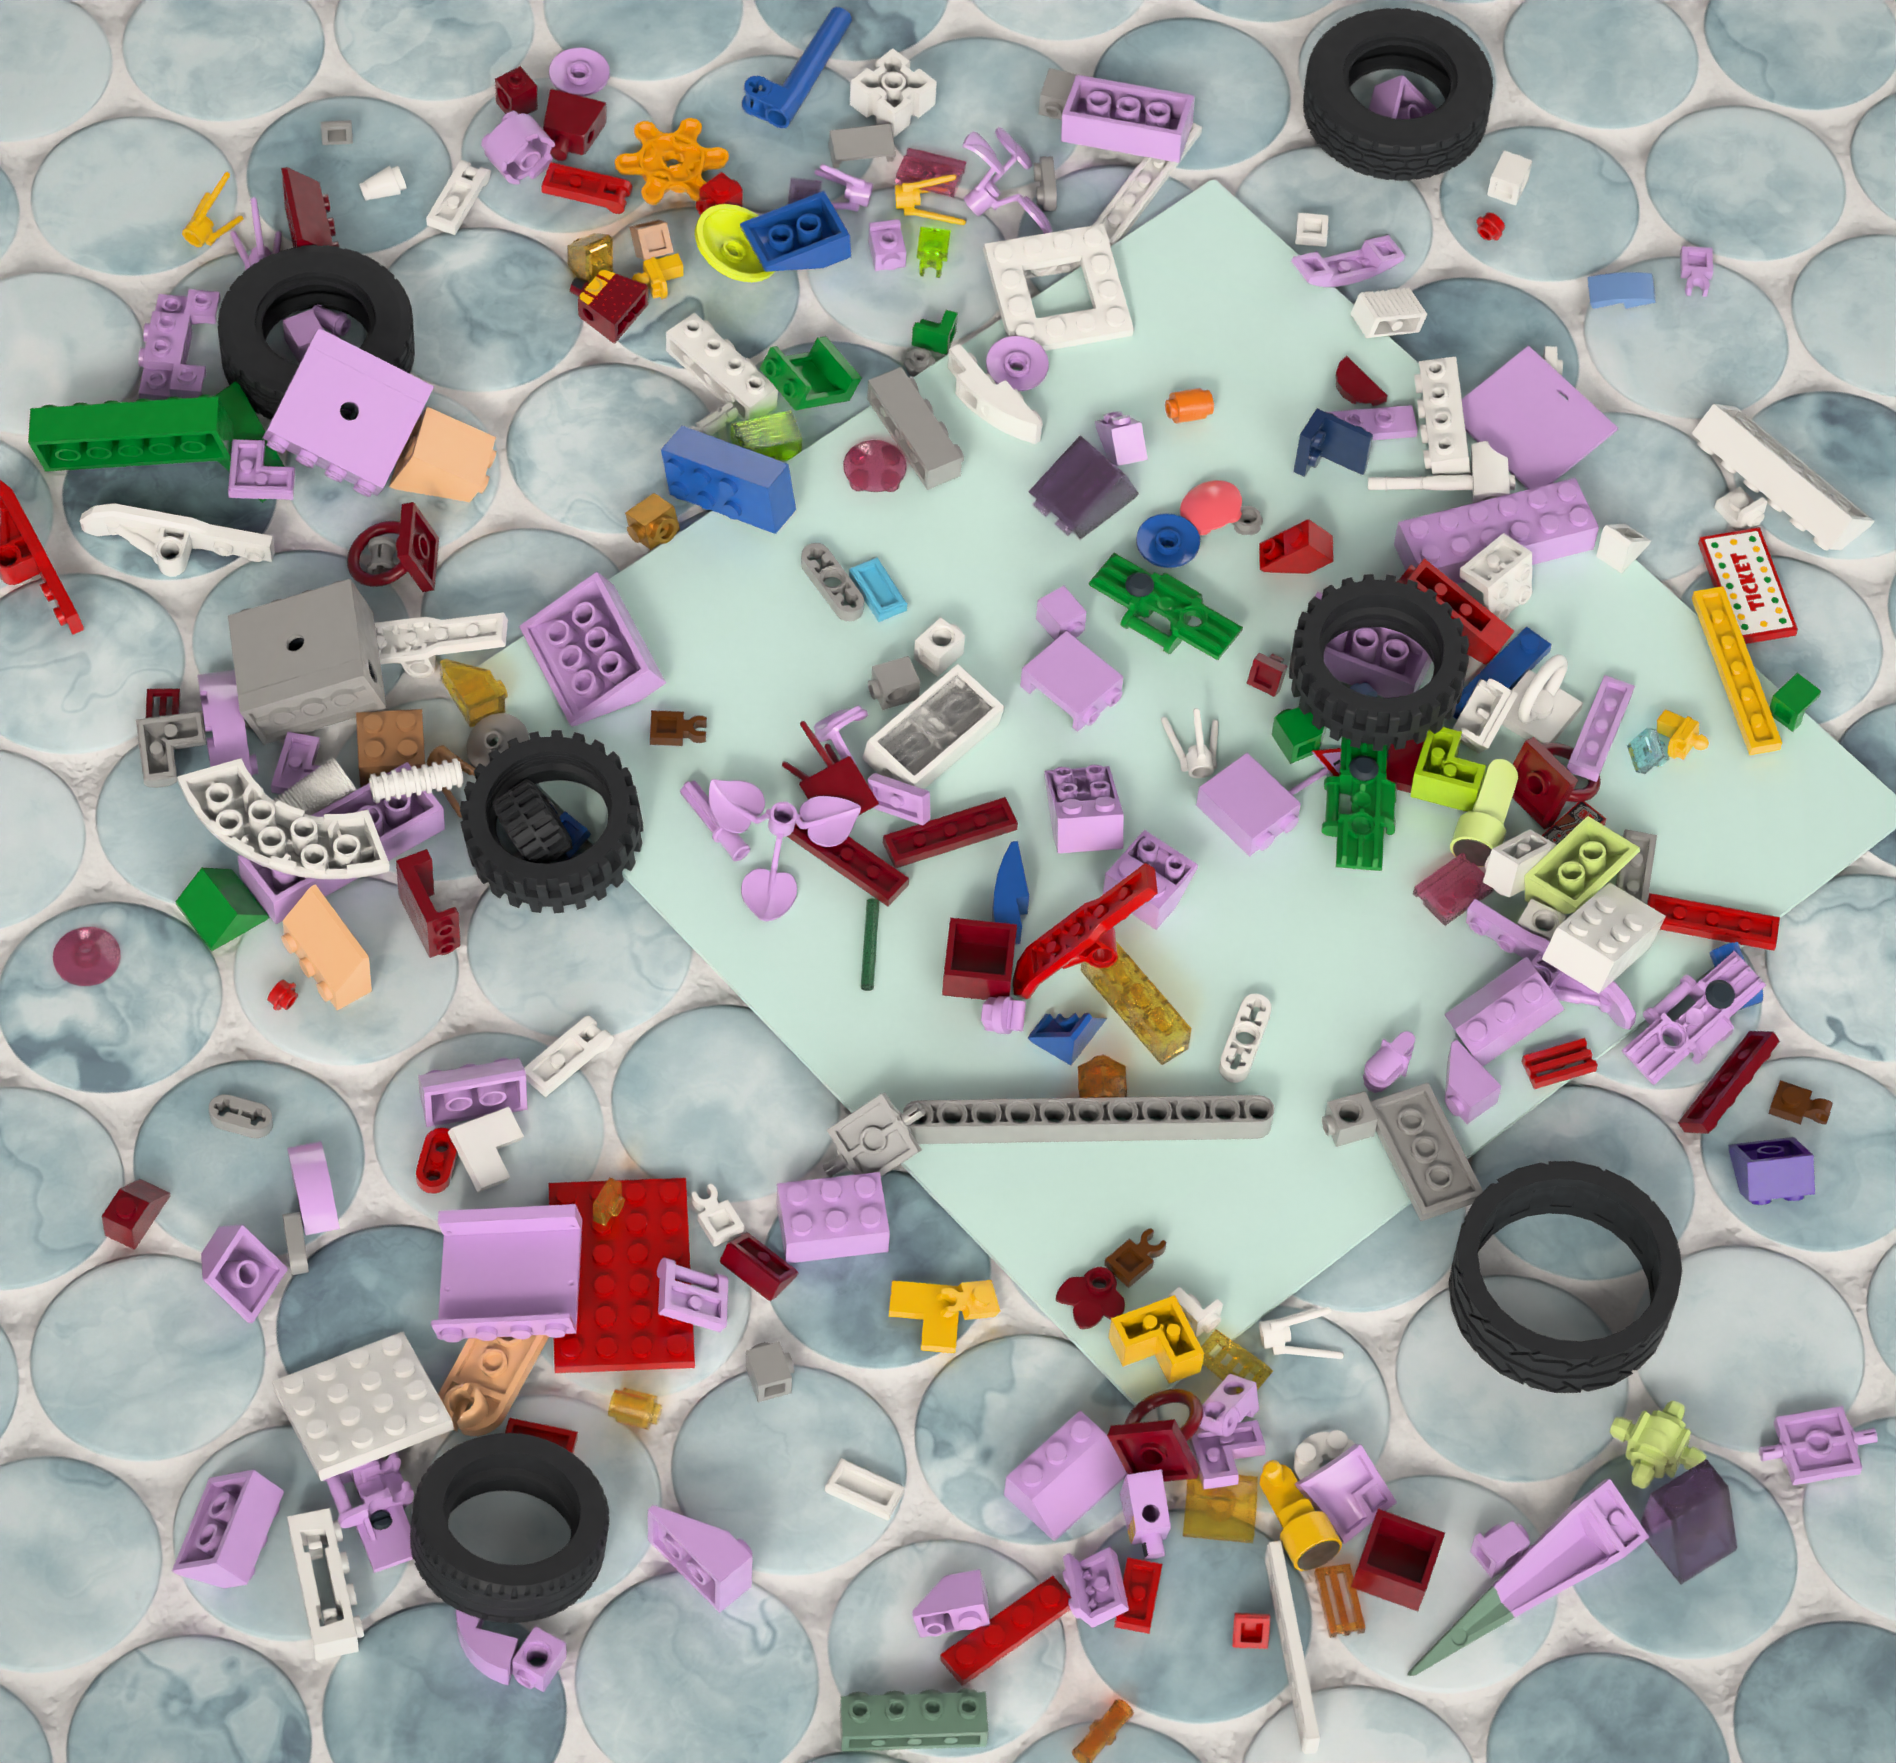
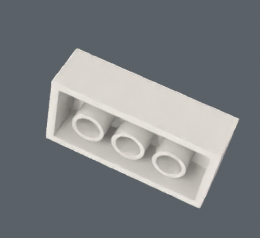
M1609 882L1556 928L1542 960L1599 994L1651 948L1666 916Z

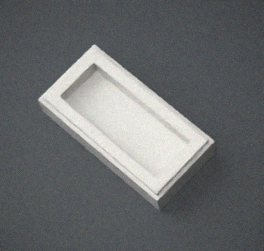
M841 1458L825 1486V1492L889 1521L904 1494L905 1487Z

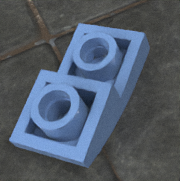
M1621 272L1587 277L1590 304L1593 309L1623 303L1626 309L1656 303L1652 273Z

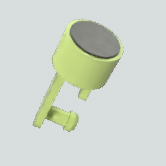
M1496 759L1487 766L1473 811H1468L1458 819L1450 850L1457 859L1466 864L1485 867L1486 860L1491 854L1492 849L1503 844L1506 835L1504 822L1518 781L1517 770L1509 761Z

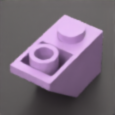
M1122 412L1107 413L1103 415V420L1095 421L1097 432L1110 463L1120 466L1148 460L1141 422L1131 418L1129 415H1122Z
M980 1569L944 1576L912 1612L920 1638L939 1636L943 1633L960 1630H973L981 1626L990 1625L987 1589Z

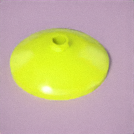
M731 204L715 205L706 209L701 214L695 225V241L702 256L719 273L743 282L763 281L775 273V271L765 272L740 228V223L759 215L746 208Z

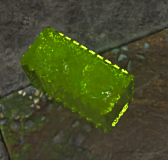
M791 409L731 423L730 439L732 444L776 460L784 461L791 459L802 451V434H800V429Z

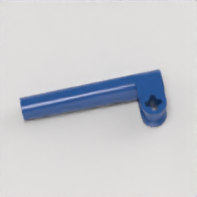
M840 7L831 9L782 86L762 76L749 77L744 84L746 95L742 99V109L747 114L767 121L775 127H788L851 24L852 17L850 13Z

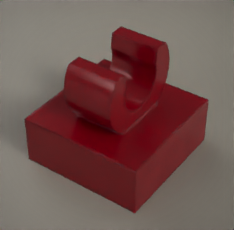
M1259 652L1253 660L1246 684L1275 697L1280 692L1288 666L1283 664V658L1273 653L1268 657Z

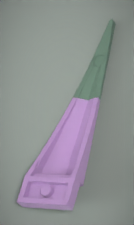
M1611 1479L1603 1480L1581 1499L1576 1500L1410 1669L1407 1676H1415L1527 1610L1619 1561L1648 1539V1534Z

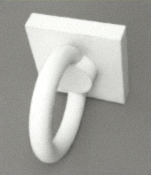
M1563 655L1551 657L1537 674L1528 670L1511 690L1518 693V696L1502 723L1504 727L1525 740L1535 737L1541 744L1554 743L1581 711L1583 702L1559 688L1567 671L1568 662L1566 657Z

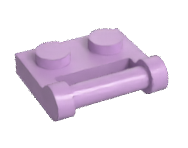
M662 1258L657 1268V1276L660 1278L658 1314L721 1332L727 1326L728 1277L717 1273L714 1276L678 1266L674 1260ZM675 1279L710 1289V1291L689 1284H685L679 1281H675Z

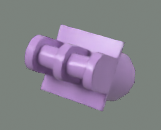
M1402 1032L1391 1044L1385 1039L1382 1040L1381 1048L1365 1064L1363 1080L1364 1085L1369 1091L1374 1093L1382 1092L1400 1075L1406 1076L1415 1043L1413 1033Z

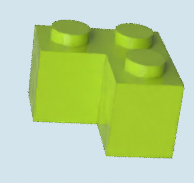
M1442 727L1436 734L1430 730L1428 731L1414 772L1410 797L1466 812L1473 811L1486 765L1457 758L1462 736L1461 731Z

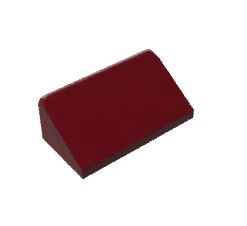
M748 1232L728 1242L720 1258V1263L768 1301L775 1299L799 1273Z

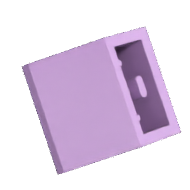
M1144 830L1105 873L1103 894L1144 863L1155 868L1158 894L1131 914L1157 930L1178 905L1198 868V864Z

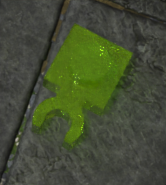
M920 227L917 247V259H921L919 262L920 276H924L926 268L932 267L936 270V278L941 277L942 261L947 262L951 230Z

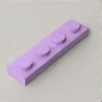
M1604 675L1567 765V769L1572 774L1597 782L1632 697L1634 685Z

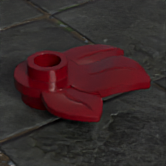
M1104 1267L1092 1268L1084 1277H1071L1067 1279L1056 1293V1302L1074 1306L1073 1318L1080 1329L1095 1327L1103 1316L1111 1319L1122 1315L1125 1310L1124 1298L1116 1290V1278L1110 1270ZM1095 1283H1102L1105 1285V1288H1096L1093 1285Z

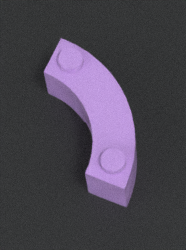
M235 670L197 675L205 731H212L213 737L206 738L210 767L242 758L250 775L258 774L256 754L249 755L245 721L239 709Z

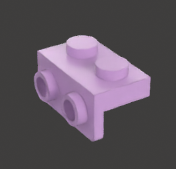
M1111 1547L1080 1562L1070 1553L1063 1556L1065 1565L1063 1578L1071 1594L1068 1603L1076 1618L1083 1619L1091 1628H1094L1129 1610L1117 1553Z

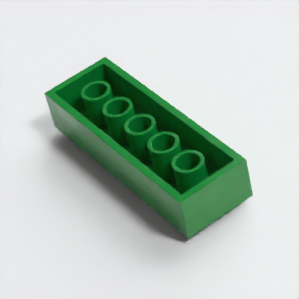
M207 394L200 395L197 398L174 396L166 400L137 399L135 402L106 401L104 404L44 405L41 408H30L28 443L45 472L231 460L234 425L219 396Z

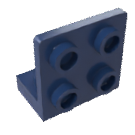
M1316 408L1300 434L1293 472L1305 477L1311 467L1316 468L1323 457L1364 475L1367 470L1373 434L1366 431L1363 427L1355 426L1332 413Z

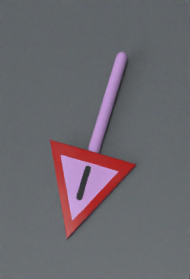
M1341 748L1312 751L1324 769L1291 788L1288 792L1293 796L1328 773L1331 776L1339 777Z

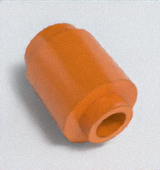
M1201 388L1172 392L1169 395V400L1165 401L1166 414L1176 424L1205 419L1207 415H1211L1214 412L1212 394L1209 390H1202Z

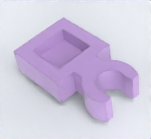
M1682 246L1680 252L1681 278H1687L1685 286L1687 296L1691 295L1692 287L1694 286L1702 289L1703 297L1707 296L1710 287L1709 280L1712 279L1713 275L1712 248Z

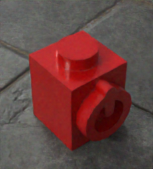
M720 172L699 188V200L696 201V209L700 216L706 209L719 204L743 207V189L736 180L730 179L723 172Z

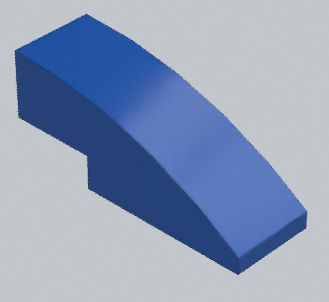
M1012 841L1003 856L996 878L992 922L1017 924L1015 944H1020L1022 933L1020 915L1028 914L1029 892L1018 841Z

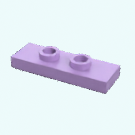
M1412 405L1327 412L1355 426L1363 427L1366 431L1373 434V440L1417 436L1418 430Z

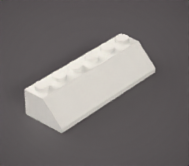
M1713 404L1692 432V435L1699 440L1697 445L1702 450L1711 455L1715 453L1722 459L1720 464L1731 473L1735 474L1738 472L1745 478L1743 483L1756 493L1761 491L1768 497L1766 501L1772 508L1779 512L1784 510L1791 516L1789 521L1801 531L1807 529L1815 537L1812 540L1826 551L1829 549L1842 550L1874 523V520L1737 407Z

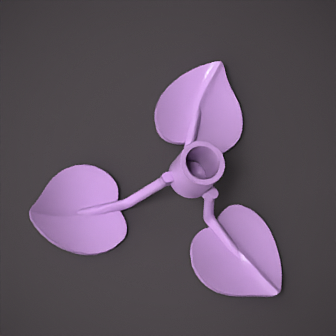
M998 127L995 130L996 136L1011 153V159L1002 166L995 152L984 138L977 132H971L965 138L962 147L978 154L991 168L982 181L964 197L968 207L977 216H980L991 206L996 210L1002 205L1017 201L1036 221L1044 234L1051 233L1052 227L1048 218L1027 196L1023 197L1020 194H1016L999 201L997 198L1001 193L995 186V183L1016 160L1026 170L1032 167V162L1025 150L1005 130ZM996 171L997 173L995 174V176L991 180H989Z
M712 779L709 787L711 813L723 829L733 833H743L749 828L751 821L759 824L769 819L768 828L776 836L771 871L762 868L752 870L745 876L741 886V895L744 903L758 919L763 921H772L780 918L792 907L796 899L797 884L794 877L789 873H777L782 839L793 832L795 823L800 829L808 828V837L815 844L832 847L841 844L847 839L861 810L860 805L846 799L818 796L805 801L800 807L799 814L792 804L778 802L761 815L765 808V799L761 790L755 785L739 780L722 781Z

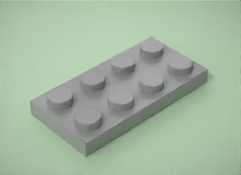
M1429 1083L1370 1101L1378 1118L1376 1132L1420 1221L1473 1204L1474 1200L1483 1190Z

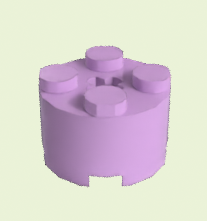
M511 111L504 115L502 123L492 133L487 134L482 139L481 146L485 149L486 157L511 184L518 185L520 184V179L527 176L534 179L547 168L553 159L550 151L552 147H555V143L531 115L518 114L516 111Z

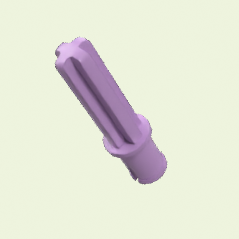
M696 781L686 782L680 789V793L713 833L712 839L715 842L721 843L733 861L737 862L745 858L750 852L748 844L743 841L738 833L727 831L716 822L709 806V797Z

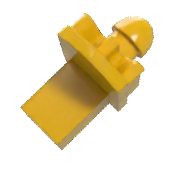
M678 253L659 259L652 257L643 261V273L638 272L631 279L647 284L653 299L658 297L665 299L668 296L666 281L683 276V263Z
M1665 709L1657 719V733L1671 738L1667 751L1669 757L1673 759L1678 757L1684 760L1693 746L1697 750H1705L1708 747L1709 741L1707 737L1703 734L1699 735V722L1687 716L1684 718Z

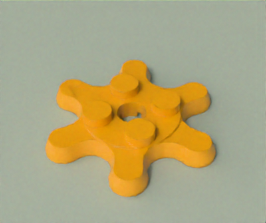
M684 119L680 123L679 128L673 133L660 132L652 122L642 121L634 127V134L638 141L642 143V148L636 153L618 155L615 159V167L622 175H640L643 177L646 184L642 187L641 194L645 202L650 205L658 204L664 194L670 190L676 193L686 192L692 200L698 201L699 188L707 183L701 174L711 169H722L729 160V154L721 147L705 148L698 144L697 138L702 131V124L697 119ZM671 159L679 161L677 165H670L669 168L664 163Z

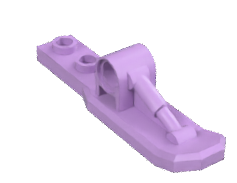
M1474 899L1469 905L1466 919L1469 927L1478 935H1486L1495 940L1504 951L1508 953L1514 952L1522 958L1528 957L1558 1000L1598 1006L1602 1012H1606L1618 1026L1630 1030L1634 1025L1636 1013L1629 998L1616 982L1613 981L1598 994L1542 960L1550 941L1528 932L1477 899Z

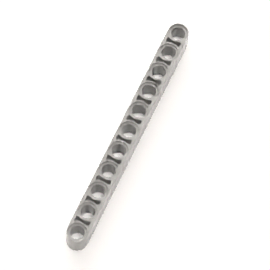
M1260 1095L917 1100L908 1103L903 1110L905 1112L916 1103H919L922 1108L911 1116L921 1110L925 1112V1116L918 1119L924 1122L923 1124L912 1123L909 1125L911 1133L918 1144L1259 1139L1265 1137L1270 1132L1274 1115V1105L1271 1100ZM1252 1115H1260L1263 1119H1256ZM1192 1116L1195 1120H1187L1184 1117ZM1218 1116H1227L1230 1119L1224 1120ZM1118 1117H1123V1118H1126V1119H1128V1120H1127V1121H1119V1120H1117L1116 1118H1118ZM1150 1117H1159L1162 1120L1156 1121L1152 1120ZM1055 1118V1119H1058V1120H1060V1121H1059V1122H1051V1121H1049V1120H1047V1119ZM1082 1118H1091L1094 1121L1087 1122L1082 1120ZM982 1119H987V1120H990V1121H992V1122H991V1123H982L980 1120H982ZM1014 1119H1023L1026 1122L1019 1123L1014 1121ZM946 1120H955V1121H957L958 1123L950 1124V1123H947V1122H945V1121H946Z

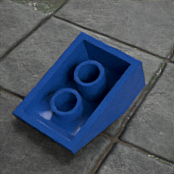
M825 191L740 223L741 230L765 272L820 269L851 258L850 234Z

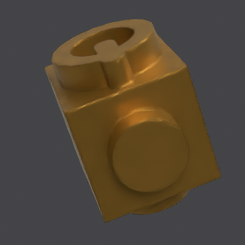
M655 493L625 512L629 536L634 542H640L650 550L660 543L670 542L680 530L674 506Z

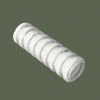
M457 758L452 759L450 763L447 760H443L440 765L432 762V766L429 767L426 764H422L421 768L418 769L416 766H412L411 770L408 771L406 768H401V772L391 770V774H386L384 771L380 773V776H376L373 773L370 774L369 778L371 795L375 803H380V799H385L386 802L390 801L391 797H395L398 800L401 799V795H406L408 798L411 797V793H416L419 796L422 791L430 794L433 789L440 792L443 787L451 790L454 785L461 788L464 783L461 764Z

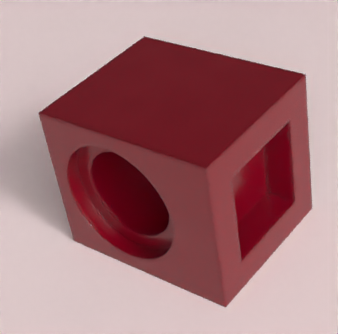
M521 66L495 78L496 103L505 114L511 111H516L518 114H530L538 110L537 85Z

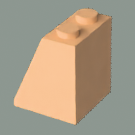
M426 407L419 416L396 462L389 487L401 491L471 502L478 492L482 494L487 487L489 476L486 475L487 468L491 467L496 456V451L493 450L496 437Z

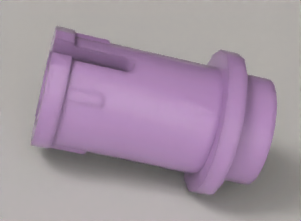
M319 304L312 308L321 326L330 330L332 335L344 336L347 334L351 320L347 318L345 313H335Z

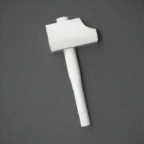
M1488 441L1471 444V475L1368 477V490H1472L1473 503L1510 494V490H1515V475H1509L1508 458L1493 450Z

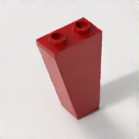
M1425 558L1417 567L1411 564L1397 580V582L1407 584L1408 579L1418 582V590L1425 593L1428 589H1431L1437 593L1436 601L1440 605L1447 602L1453 608L1452 620L1460 618L1464 625L1462 636H1467L1469 642L1467 654L1484 665H1487L1514 633L1512 628Z

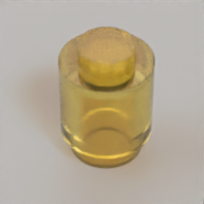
M624 1388L623 1391L615 1389L611 1397L608 1416L615 1418V1421L618 1423L649 1430L651 1424H658L662 1412V1404H658V1397L652 1394Z

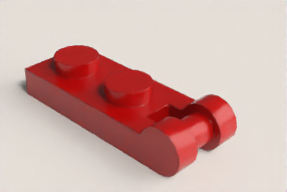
M550 162L542 182V193L605 207L615 214H622L627 204L625 198L630 196L633 188L632 184L625 179Z

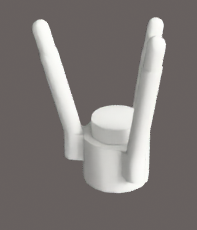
M1198 708L1193 710L1197 745L1191 746L1185 756L1168 719L1162 717L1161 722L1180 760L1181 771H1188L1189 776L1192 778H1204L1213 774L1214 769H1217L1218 721H1212L1210 747L1208 750L1203 741L1200 710Z
M1330 1307L1319 1310L1313 1308L1283 1318L1259 1322L1262 1346L1264 1349L1272 1348L1273 1355L1294 1354L1337 1359L1344 1357L1342 1352L1285 1346V1342L1291 1341L1290 1325L1330 1314Z

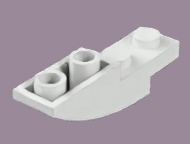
M960 343L949 348L948 369L956 377V396L976 415L997 429L1033 444L1040 442L1041 427L1043 425L1042 419L1035 410H1031L1024 402L1022 394L1017 389H1013L1006 380L996 385L992 376L983 372L978 366L974 355L970 352L967 353Z

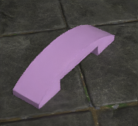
M1387 235L1365 240L1360 250L1322 258L1318 252L1294 256L1291 262L1308 283L1320 287H1338L1374 277L1402 262L1405 255L1391 237Z

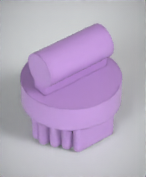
M1011 996L989 997L982 1005L981 1021L985 1030L994 1031L997 1034L1023 1031L1026 1002L1014 1000Z

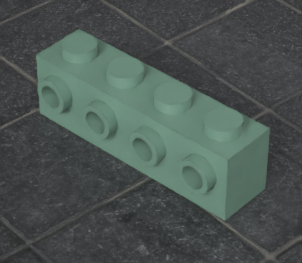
M961 1689L956 1693L925 1690L920 1694L889 1691L884 1695H868L864 1692H854L848 1696H841V1751L987 1747L988 1719L986 1692H977L974 1689Z

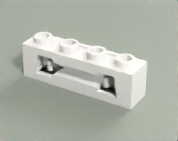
M330 1508L288 1516L289 1533L316 1660L359 1652L357 1638L364 1637L360 1616L353 1617L351 1606L357 1605L353 1583L346 1585L344 1574L350 1573L346 1551L339 1553L337 1542L343 1541V1535L338 1520L332 1521ZM327 1544L328 1548H325L326 1561L336 1609L322 1610L325 1626L320 1627L319 1620L322 1619L321 1605L311 1560L324 1558L322 1545ZM303 1546H308L309 1552L304 1553ZM337 1614L338 1616L342 1615L343 1619L338 1621Z

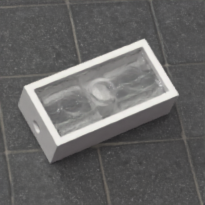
M957 664L867 741L862 759L880 775L925 789L999 725L1004 706Z

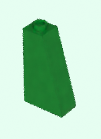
M236 381L215 395L219 396L234 425L233 439L265 440L263 439L265 430L242 388ZM265 440L264 466L285 467L278 453L268 447V441ZM231 460L218 461L230 472ZM259 499V500L263 503V502L266 501L267 499Z

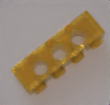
M1116 941L1118 959L1114 965L1107 968H1096L1087 962L1081 963L1080 971L1161 1065H1164L1189 1049L1192 1028Z

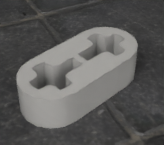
M225 1094L216 1096L209 1103L211 1123L219 1129L251 1138L265 1137L272 1130L271 1111L263 1104ZM225 1107L230 1108V1112H226L224 1116H219V1111L222 1112ZM257 1116L262 1117L263 1121H259L257 1125L251 1124V1120H256Z
M300 1212L282 1214L291 1275L309 1273Z

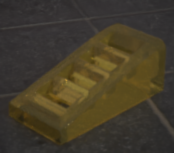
M1216 1329L1201 1346L1204 1352L1202 1363L1222 1381L1229 1374L1245 1378L1250 1372L1254 1375L1251 1381L1256 1382L1258 1390L1273 1372L1267 1364ZM1218 1344L1222 1349L1213 1358L1209 1353ZM1229 1353L1233 1358L1225 1366L1221 1361ZM1240 1363L1243 1368L1237 1374L1232 1370ZM1236 1387L1237 1394L1243 1392L1242 1388Z

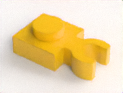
M992 1280L962 1282L956 1287V1290L945 1288L936 1295L937 1300L945 1299L951 1304V1306L945 1307L941 1312V1316L945 1318L953 1317L958 1311H962L964 1320L996 1317L1001 1312Z

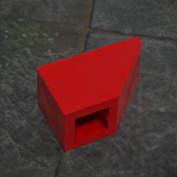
M1310 519L1259 543L1260 570L1263 572L1310 574L1333 562V536Z

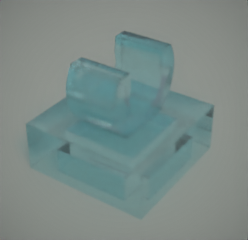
M1646 728L1627 745L1635 772L1646 774L1654 766L1662 767L1670 760L1669 756L1664 753L1663 747L1665 743L1660 740L1656 729Z

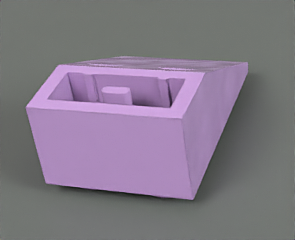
M1090 765L1086 768L1076 769L1058 767L1054 770L1044 771L1053 838L1058 853L1123 849L1124 814L1109 766Z

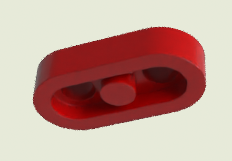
M448 1128L433 1129L425 1137L416 1168V1181L419 1188L424 1192L431 1194L440 1193L450 1184L458 1152L448 1134L450 1130ZM439 1147L447 1148L444 1152L437 1151L436 1149ZM431 1176L439 1177L436 1181L428 1180Z

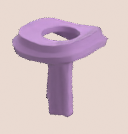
M857 706L852 709L837 711L816 723L814 734L819 742L831 739L841 760L847 756L853 759L839 730L852 721L865 719L868 716L867 710Z

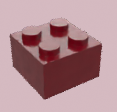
M950 917L942 995L987 1000L989 997L1010 996L1017 924Z
M1377 1509L1351 1588L1418 1612L1445 1532Z

